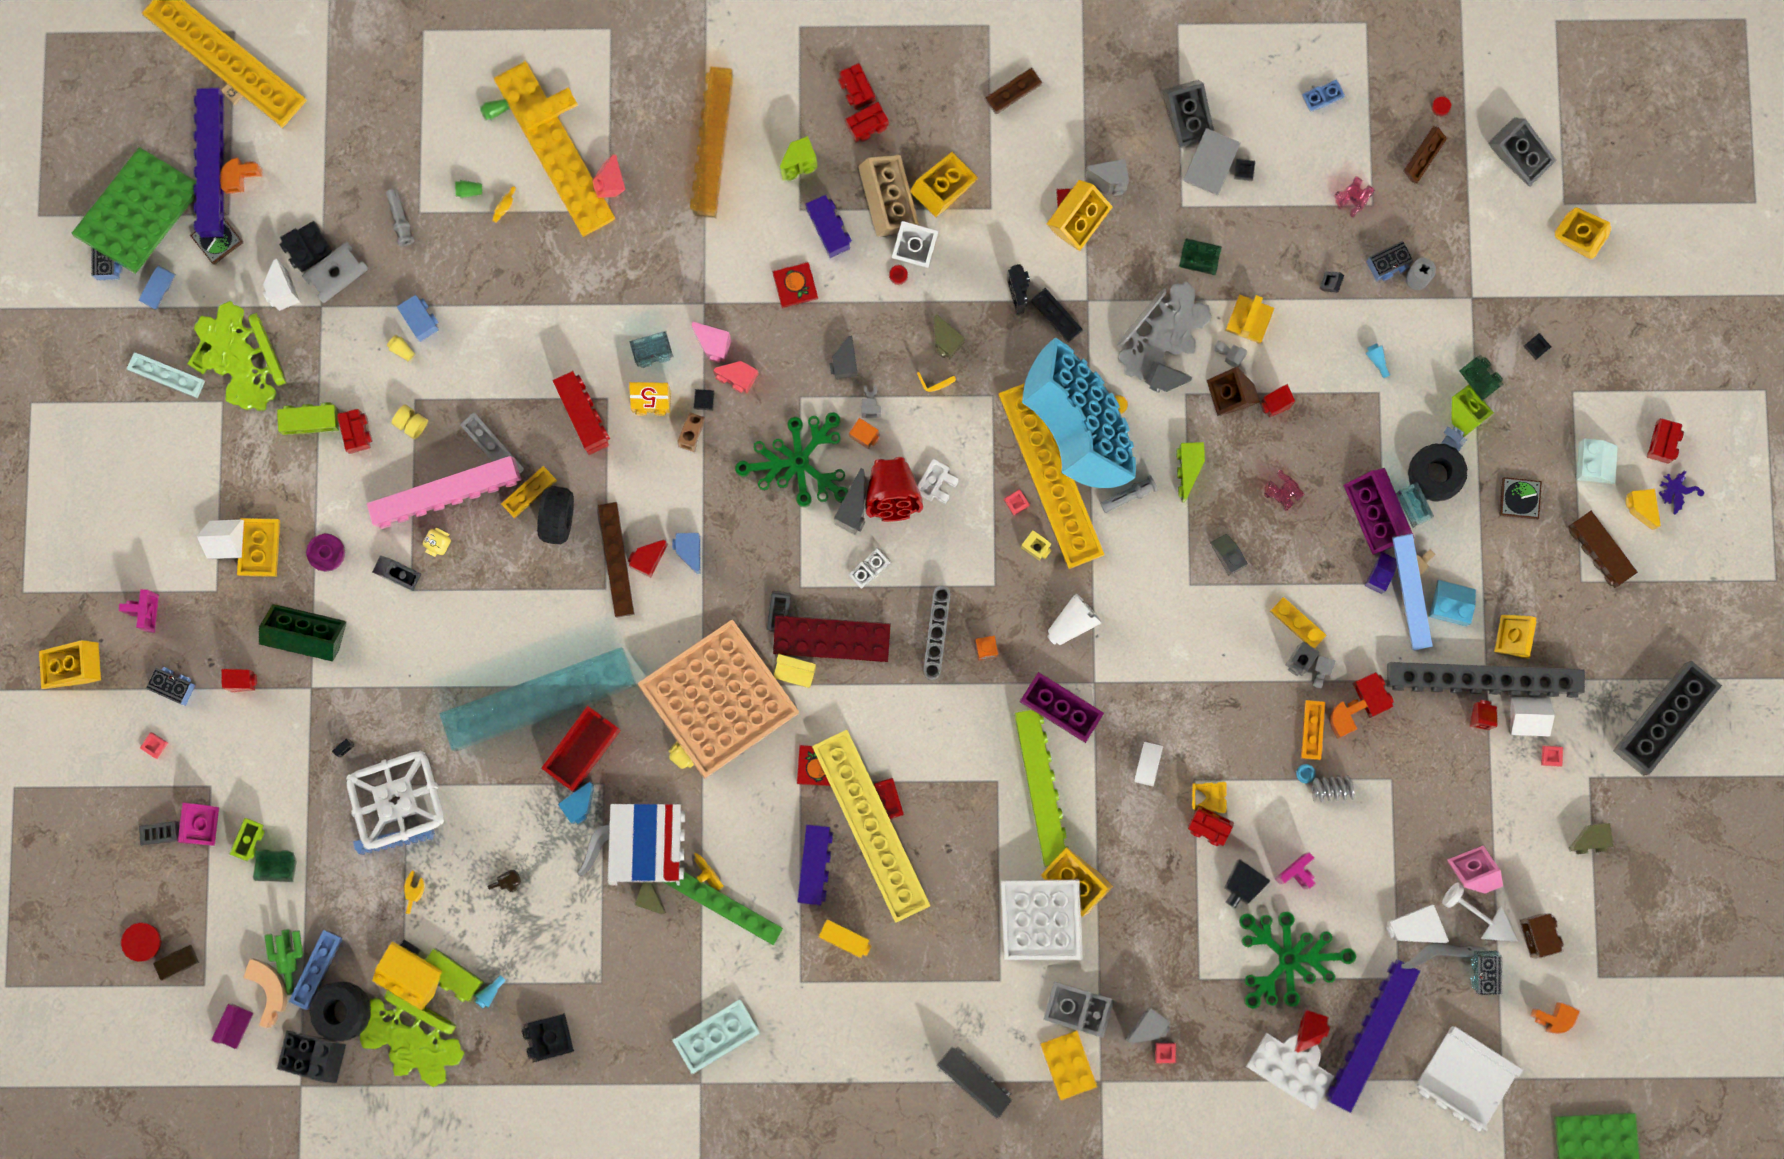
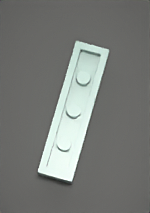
M135 352L127 367V370L195 398H198L205 383L203 379Z

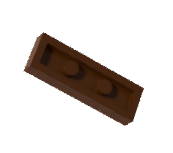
M1030 68L985 97V100L993 112L998 114L1041 86L1042 81L1033 68Z
M1433 126L1403 171L1412 183L1418 184L1447 140V137L1439 127Z

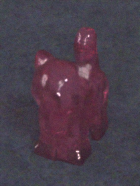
M1357 176L1344 191H1337L1334 195L1338 209L1344 207L1349 200L1356 206L1350 212L1351 217H1355L1356 213L1365 207L1375 191L1370 185L1364 190L1360 189L1363 181Z
M1279 470L1277 472L1278 477L1284 480L1285 483L1279 489L1275 483L1269 480L1264 487V496L1266 498H1275L1277 502L1284 506V510L1287 511L1295 504L1290 498L1295 497L1298 501L1304 495V492L1300 490L1298 484L1293 479L1284 474L1282 470Z

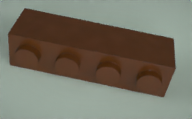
M1592 510L1568 526L1570 534L1573 538L1579 540L1582 544V550L1591 556L1594 560V566L1603 572L1604 578L1610 586L1616 588L1638 573Z

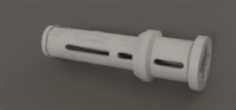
M393 189L386 191V195L395 222L393 229L397 232L399 239L397 243L399 246H407L415 241L411 237L409 230L410 223L405 219L398 190L394 189L393 192Z
M1150 475L1148 479L1138 484L1136 482L1133 483L1132 488L1100 502L1104 513H1107L1135 498L1142 499L1143 495L1152 491L1156 492L1158 488Z

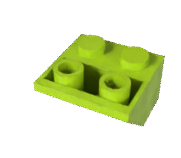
M808 136L789 144L780 164L783 181L794 180L798 177L797 175L802 173L809 174L815 171V168H818L816 154Z

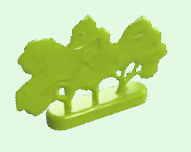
M231 301L219 305L216 319L200 316L198 322L195 323L194 330L200 340L212 346L211 350L203 354L201 367L214 369L220 375L229 373L232 376L230 383L226 387V402L238 405L246 410L255 408L257 411H265L267 402L273 400L276 396L275 389L265 383L266 375L270 373L278 386L286 384L285 376L258 313L249 315L248 319L252 328L248 329L242 325L244 309L234 305ZM241 329L243 332L237 333L236 330ZM250 333H254L260 347L253 349L246 343L245 339ZM263 353L267 363L265 368L259 369L252 364L251 358L254 354ZM254 369V370H257L258 372L254 374V373L252 372V370ZM262 374V376H259L261 381L255 385L253 382L255 377ZM261 384H264L263 389H260Z
M388 990L384 998L389 1003L395 1005L396 1009L385 1010L381 999H370L371 1017L366 1029L360 1034L362 1047L364 1049H377L382 1045H390L391 1050L388 1056L390 1061L394 1063V1076L408 1075L413 1068H417L421 1080L431 1087L444 1083L446 1081L444 1066L458 1065L464 1055V1051L461 1050L458 1039L443 1040L440 1038L439 1031L452 1034L456 1024L427 1007L420 1010ZM403 1010L416 1017L414 1024L410 1027L403 1025L400 1021L399 1015ZM380 1011H384V1012H385L383 1015H380V1014H379ZM394 1014V1018L391 1021H383L385 1016L389 1015L392 1017ZM395 1019H398L397 1025L394 1023ZM421 1020L435 1027L434 1031L428 1035L425 1034L419 1027ZM435 1038L437 1039L436 1045L433 1044Z

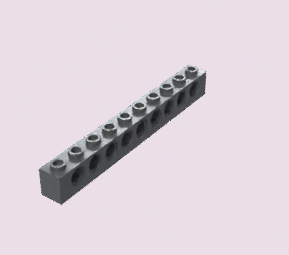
M1390 662L1387 664V687H1392L1393 691H1404V688H1412V691L1422 692L1424 688L1431 689V692H1443V689H1450V693H1462V690H1470V694H1482V691H1489L1491 695H1500L1501 692H1508V695H1520V692H1526L1528 696H1540V693H1547L1548 697H1559V694H1567L1568 698H1578L1580 694L1585 693V670ZM1405 672L1412 675L1411 682H1407L1404 679ZM1424 673L1431 675L1432 680L1430 683L1424 681ZM1443 674H1448L1451 677L1449 684L1443 681ZM1463 675H1468V676H1469V678H1470V683H1469V684L1463 683V681H1462V676H1463ZM1483 675L1489 678L1490 682L1488 685L1482 683L1481 678ZM1502 676L1508 678V686H1504L1501 683ZM1521 677H1525L1528 680L1527 687L1520 683ZM1540 678L1547 680V687L1540 685ZM1560 678L1567 682L1566 688H1562L1559 685Z

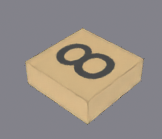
M228 84L221 90L234 105L243 98L241 94Z

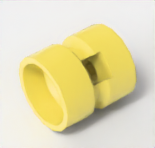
M405 404L396 412L391 424L399 430L404 429L405 434L412 439H416L424 431L428 420L419 413L415 414V410Z

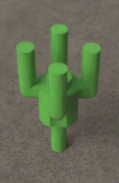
M289 929L281 930L282 935L275 936L276 953L272 934H266L264 937L267 958L270 962L276 961L278 974L284 973L287 995H292L294 992L292 972L297 970L296 959L303 956L300 931H292L294 950H292Z

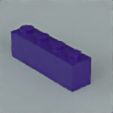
M806 824L797 903L821 906L822 902L826 901L827 890H823L824 882H828L829 871H826V863H830L831 859L828 843L833 841V832H830V827Z

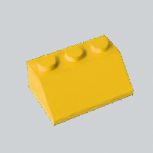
M1078 180L1046 224L1059 238L1078 251H1081L1112 209V205L1093 184Z
M392 941L378 963L372 981L407 1001L412 1006L422 1010L434 997L442 970Z

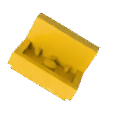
M1239 294L1225 331L1261 344L1275 308L1261 303L1263 297L1256 295L1253 300Z
M1501 615L1494 652L1510 654L1522 659H1530L1536 617Z

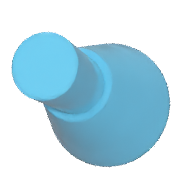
M1378 343L1368 347V352L1365 354L1379 368L1382 377L1390 376L1385 365L1383 345L1378 346Z
M500 975L492 985L490 984L476 993L474 1001L482 1009L485 1006L489 1008L499 987L506 980Z

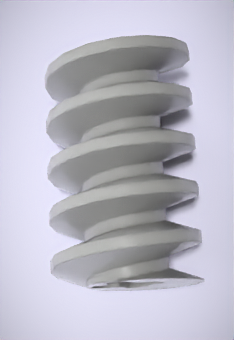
M1427 258L1416 260L1407 272V285L1414 290L1424 289L1435 276L1436 267L1434 263Z
M1338 776L1336 780L1334 777H1330L1329 780L1326 777H1322L1321 781L1319 778L1313 779L1312 798L1314 802L1316 797H1319L1320 801L1323 802L1324 796L1327 797L1328 801H1331L1332 796L1338 801L1340 795H1342L1344 801L1347 799V795H1350L1351 800H1354V786L1349 776H1345L1344 780L1341 776Z

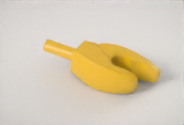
M512 186L509 193L505 194L498 203L492 221L495 223L512 205V195L516 190L515 186Z
M413 870L409 873L404 883L405 899L408 900L406 914H410L413 901L418 902L424 892V880L422 877L418 882V886L412 887L415 874Z

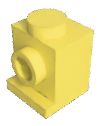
M1032 530L1021 545L1022 550H1025L1039 561L1041 558L1046 559L1052 551L1049 548L1051 543L1034 530ZM1039 545L1041 550H1034V546Z

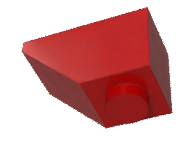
M1288 384L1263 397L1261 408L1264 414H1268L1269 418L1289 410L1294 404L1295 399Z
M660 540L637 548L636 552H632L628 559L630 568L651 578L668 546L667 541Z
M221 669L222 689L229 692L255 691L257 675L254 674V671L246 669Z
M1480 700V702L1474 703L1470 727L1484 730L1496 728L1498 725L1497 706L1491 705L1492 702L1487 700Z
M1306 1010L1300 1020L1294 1052L1299 1053L1320 1044L1323 1037H1327L1329 1034L1330 1026L1327 1025L1329 1017Z

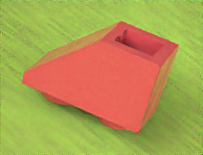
M742 361L716 367L713 371L718 381L723 384L728 382L739 393H742V391L748 393L759 375L757 369Z

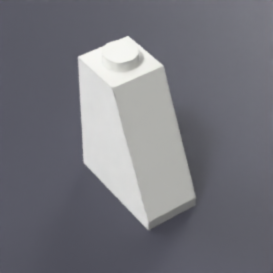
M1428 905L1387 922V933L1394 941L1449 942L1434 905Z

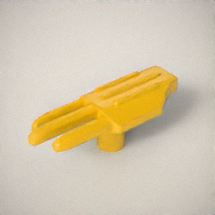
M694 853L696 857L694 860L702 871V874L697 876L698 881L702 883L706 880L711 887L718 891L722 889L724 885L715 871L706 863L701 855Z

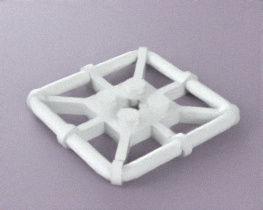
M421 750L390 760H381V763L357 770L351 775L348 774L346 778L347 790L353 809L351 813L355 817L364 848L368 850L402 839L406 841L409 839L408 837L432 830L444 822L443 810L437 792L438 785L434 781L429 760L425 752ZM414 760L405 777L396 780L392 779L391 767ZM422 764L427 785L413 790L411 780ZM384 770L387 783L373 787L358 778ZM354 784L373 793L375 803L360 808ZM430 793L436 815L418 808L415 797ZM393 797H400V799L397 800V804L394 805V803L391 802ZM377 811L379 822L370 837H368L362 815ZM418 814L431 822L406 830L403 818ZM398 820L399 833L377 840L385 824Z

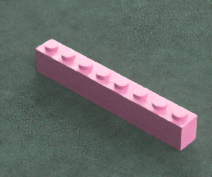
M509 456L366 504L372 524L383 529L390 527L391 523L395 521L401 523L408 521L409 517L414 515L416 517L426 515L427 511L432 509L434 511L442 510L445 508V505L450 503L452 505L460 504L463 502L462 499L468 497L470 499L478 498L481 496L480 493L486 491L488 493L496 492L499 490L498 487L505 485L506 487L514 486L517 484V481L522 479L515 458Z

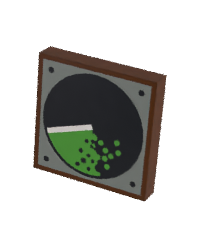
M225 218L224 236L201 238L197 232H193L190 235L213 265L244 243Z
M1503 477L1499 516L1538 520L1542 481Z

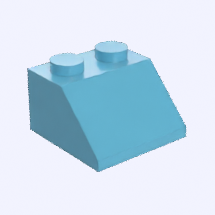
M1437 580L1429 617L1467 627L1471 624L1474 614L1476 589Z

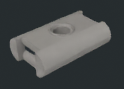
M347 241L302 275L308 284L312 282L320 292L317 296L323 303H326L369 270L363 261L358 263L351 254L353 249ZM333 269H340L337 276H331Z

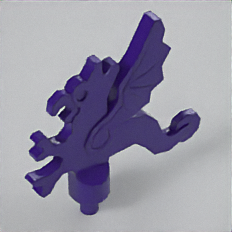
M1684 470L1674 480L1670 478V474L1663 476L1669 482L1664 483L1662 481V484L1659 485L1660 487H1667L1663 494L1661 491L1659 492V495L1664 499V504L1667 502L1671 504L1672 496L1675 495L1673 499L1674 515L1679 510H1682V505L1685 503L1682 494L1687 495L1697 491L1698 496L1704 495V491L1697 486L1687 488L1682 485L1687 473Z

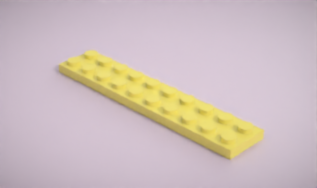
M848 730L813 745L815 754L895 923L930 907L931 905Z

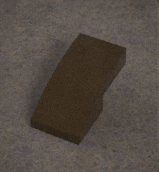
M188 945L154 962L153 965L160 981L192 967L199 963L192 945Z

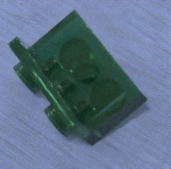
M1186 238L1181 252L1179 267L1216 275L1222 247Z
M1480 355L1460 369L1459 372L1483 401L1504 384L1502 383L1503 378L1501 375L1491 369L1490 361Z
M270 850L255 851L254 881L293 882L297 863L293 852L287 850L280 852Z

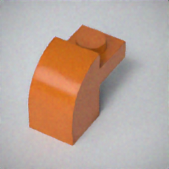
M239 158L231 159L221 170V189L226 194L244 192V178L262 176V168L255 162H245L243 164Z
M1358 699L1347 703L1348 708L1344 701H1342L1333 708L1330 714V725L1337 739L1357 729L1351 715L1368 707L1365 700L1359 702Z
M1557 1002L1552 1015L1538 1009H1533L1530 1016L1536 1018L1534 1022L1546 1026L1548 1024L1546 1032L1560 1034L1569 1031L1574 1026L1580 1010Z

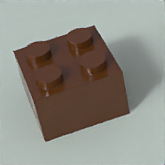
M1551 913L1539 914L1519 920L1531 958H1542L1563 952V940L1557 934V921Z

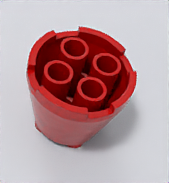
M896 457L891 460L877 459L874 461L865 502L868 517L872 518L875 516L881 518L883 522H895L909 519L910 514L920 513L923 510L922 496L910 466L903 457Z

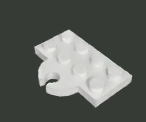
M1266 1033L1246 1067L1315 1110L1335 1077L1318 1066L1320 1061L1318 1045L1311 1047L1307 1052L1301 1051L1297 1053L1294 1052L1297 1035L1289 1037L1282 1043Z

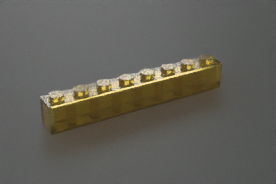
M710 66V72H706L705 84H708V88L704 90L703 102H706L705 108L701 110V119L704 121L703 126L699 127L701 144H697L696 152L699 155V161L695 162L694 173H697V178L692 183V191L695 194L694 198L690 200V209L693 211L694 216L717 217L734 76L733 69Z

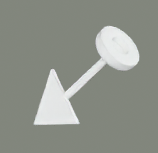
M1455 883L1447 891L1442 901L1444 906L1450 908L1459 902L1490 924L1481 939L1518 942L1502 906L1493 920H1491L1461 898L1464 887L1460 883Z

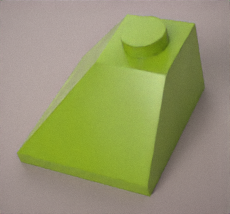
M1470 384L1452 397L1451 423L1454 427L1464 432L1463 437L1467 436L1494 413Z

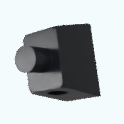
M1238 859L1225 885V889L1231 893L1225 903L1234 909L1241 900L1249 904L1271 880Z

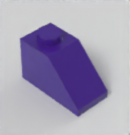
M1381 552L1365 586L1380 594L1386 592L1397 568L1396 558Z

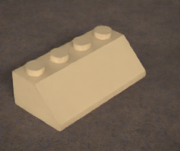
M901 155L871 157L861 163L858 168L876 236L898 234L902 221L919 226Z

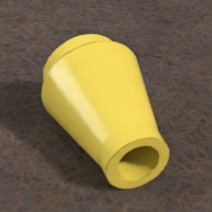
M393 336L386 345L389 351L405 359L407 362L415 355L401 336Z

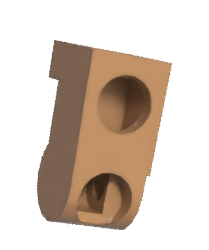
M689 413L678 439L679 448L695 453L705 417Z

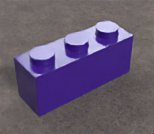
M823 195L806 203V210L829 258L849 250V243L852 241L848 232L844 233L841 227L844 226L839 215L836 216L834 213L836 208L832 199L828 200L827 196Z

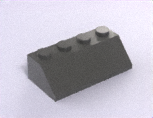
M951 1047L937 1063V1067L998 1119L1012 1101L1009 1097L1011 1093L1003 1086L998 1088L994 1084L996 1080L990 1074L984 1075L979 1070L982 1067L974 1060L969 1062L964 1058L966 1053L959 1047L956 1049Z

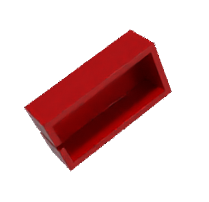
M571 371L552 380L588 455L608 447L607 440L610 437L604 425H599L602 423V420L596 408H591L594 406V403L588 392L583 391L586 389V386L580 375H575L574 371Z
M587 706L541 769L572 792H576L621 730Z

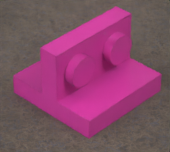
M140 589L139 603L137 601H126V604L119 603V611L129 616H137L136 628L145 632L155 633L159 595L150 590Z
M182 803L178 842L215 846L219 807Z
M1310 852L1304 853L1280 873L1275 880L1280 885L1285 884L1294 877L1304 890L1310 889L1316 884L1313 881L1315 877L1308 869L1304 870L1303 868L1314 859L1313 855Z

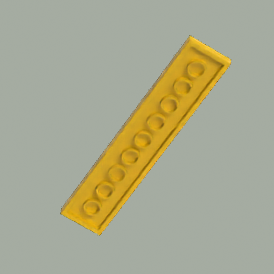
M153 0L141 13L281 128L289 122L307 101L301 94L184 0Z
M524 61L494 77L493 79L504 99H506L510 110L582 237L615 220L604 197L597 198L596 191L593 188V178L558 116L529 131L527 130L519 112L547 98L527 62Z
M1024 383L1000 392L998 396L1068 569L1100 558L1105 554L1075 480L1061 473V455L1053 434L1045 422L1033 410L1022 403Z

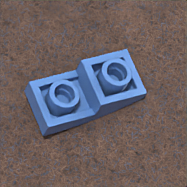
M1337 79L1302 94L1310 112L1345 97Z
M157 266L138 301L155 310L158 309L165 292L169 290L175 274L161 266Z

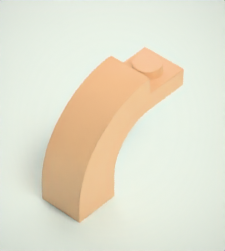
M250 959L243 978L257 982L265 990L267 1003L259 1026L271 1028L272 1025H275L278 1018L276 1012L286 1010V986L281 975L271 965L257 959Z

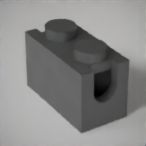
M1302 642L1286 663V666L1289 667L1288 671L1296 676H1302L1309 670L1320 652Z

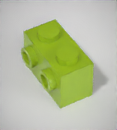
M244 818L229 851V855L248 861L249 858L253 859L257 851L255 844L257 840L261 841L265 832L262 829L264 825Z

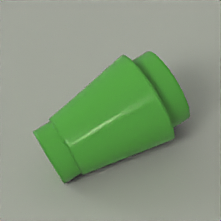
M506 99L483 103L484 105L480 106L485 120H492L506 110H509Z
M465 180L455 182L456 197L461 199L482 195V183Z

